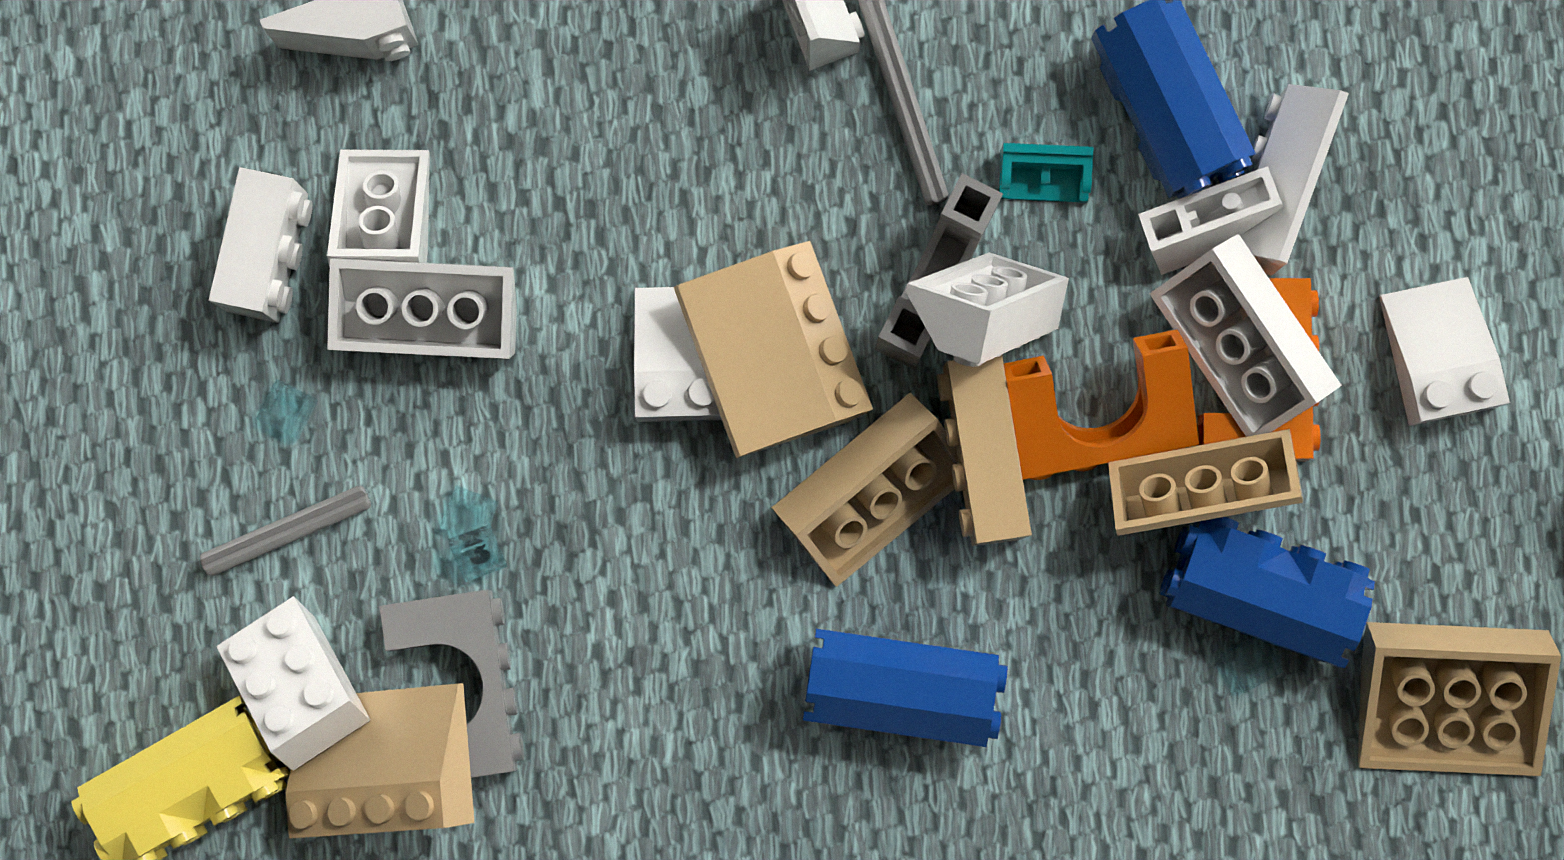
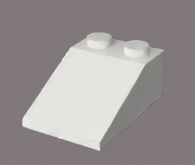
M314 0L260 19L264 31L277 47L281 49L375 60L384 57L385 61H394L409 55V48L418 45L403 0Z
M782 0L809 71L859 52V38L865 36L863 27L856 11L848 13L844 0Z
M340 149L327 251L329 267L331 258L427 263L429 150Z
M1468 277L1379 296L1409 426L1494 409L1510 403L1500 358Z
M674 287L635 288L634 387L636 420L638 422L722 420Z

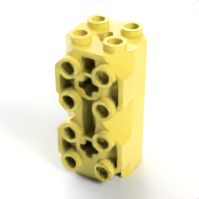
M241 695L77 787L79 797L71 801L72 807L78 819L84 825L89 823L97 838L94 841V848L101 860H162L168 856L164 849L165 847L171 845L175 849L181 845L185 846L207 834L208 831L204 824L210 820L214 826L222 822L226 823L248 810L244 802L251 798L255 803L262 799L266 800L287 788L284 779L290 774L288 766L278 767L277 762L280 760L270 752L252 715L245 708L247 705Z

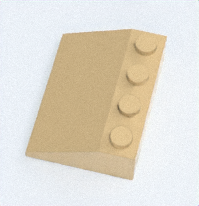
M810 241L765 253L674 287L736 458L848 423L873 410Z
M1367 622L1361 659L1359 768L1541 776L1561 661V654L1549 630Z
M463 683L356 693L370 721L294 771L290 769L286 788L289 839L438 829L475 823Z

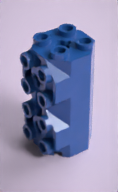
M1147 0L1114 17L1117 27L1108 32L1104 24L1094 31L1091 40L1102 60L1100 70L1114 99L1123 103L1140 138L1138 148L1153 179L1161 181L1169 198L1177 196L1180 199L1202 191L1212 184L1211 181L1217 178L1221 184L1245 174L1244 170L1253 165L1251 159L1256 153L1181 0Z
M1227 517L1198 521L1193 526L1189 525L1188 528L1182 527L1174 548V552L1180 554L1176 568L1166 571L1159 592L1160 595L1167 597V607L1337 668L1346 667L1349 659L1341 656L1345 648L1353 651L1356 650L1372 608L1373 599L1364 596V590H1374L1375 581L1368 578L1369 568L1346 560L1343 563L1335 561L1334 564L1324 561L1326 553L1304 545L1299 547L1292 546L1291 550L1288 551L1280 547L1283 540L1282 537L1256 529V532L1249 530L1248 534L1237 530L1239 522Z
M823 629L815 630L814 638L823 639L822 648L813 647L805 701L807 703H814L813 712L804 711L803 721L987 747L988 738L998 739L1001 712L994 711L996 692L1004 693L1008 666L999 665V655Z

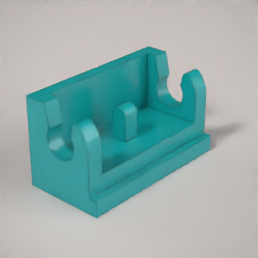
M1003 143L1000 150L999 192L1003 193L1001 199L1087 203L1092 187L1094 147Z

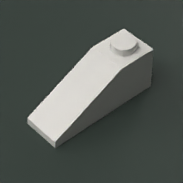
M1266 166L1138 215L1151 253L1161 275L1192 264L1208 251L1237 234L1241 236L1281 210L1283 205L1270 170Z

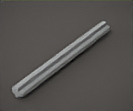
M858 0L924 201L927 205L942 203L947 200L948 191L885 1Z

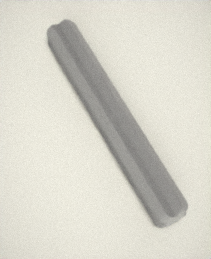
M356 486L200 555L201 565L207 575L215 576L371 507L370 498L364 487Z

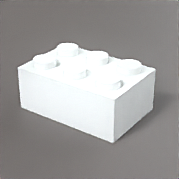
M239 167L208 300L224 311L279 323L281 313H288L293 295L292 287H287L291 269L297 270L302 258L303 246L297 243L301 226H308L313 206L312 201L307 200L308 193L293 178Z
M294 596L216 646L270 752L292 771L370 721L366 710L316 618Z

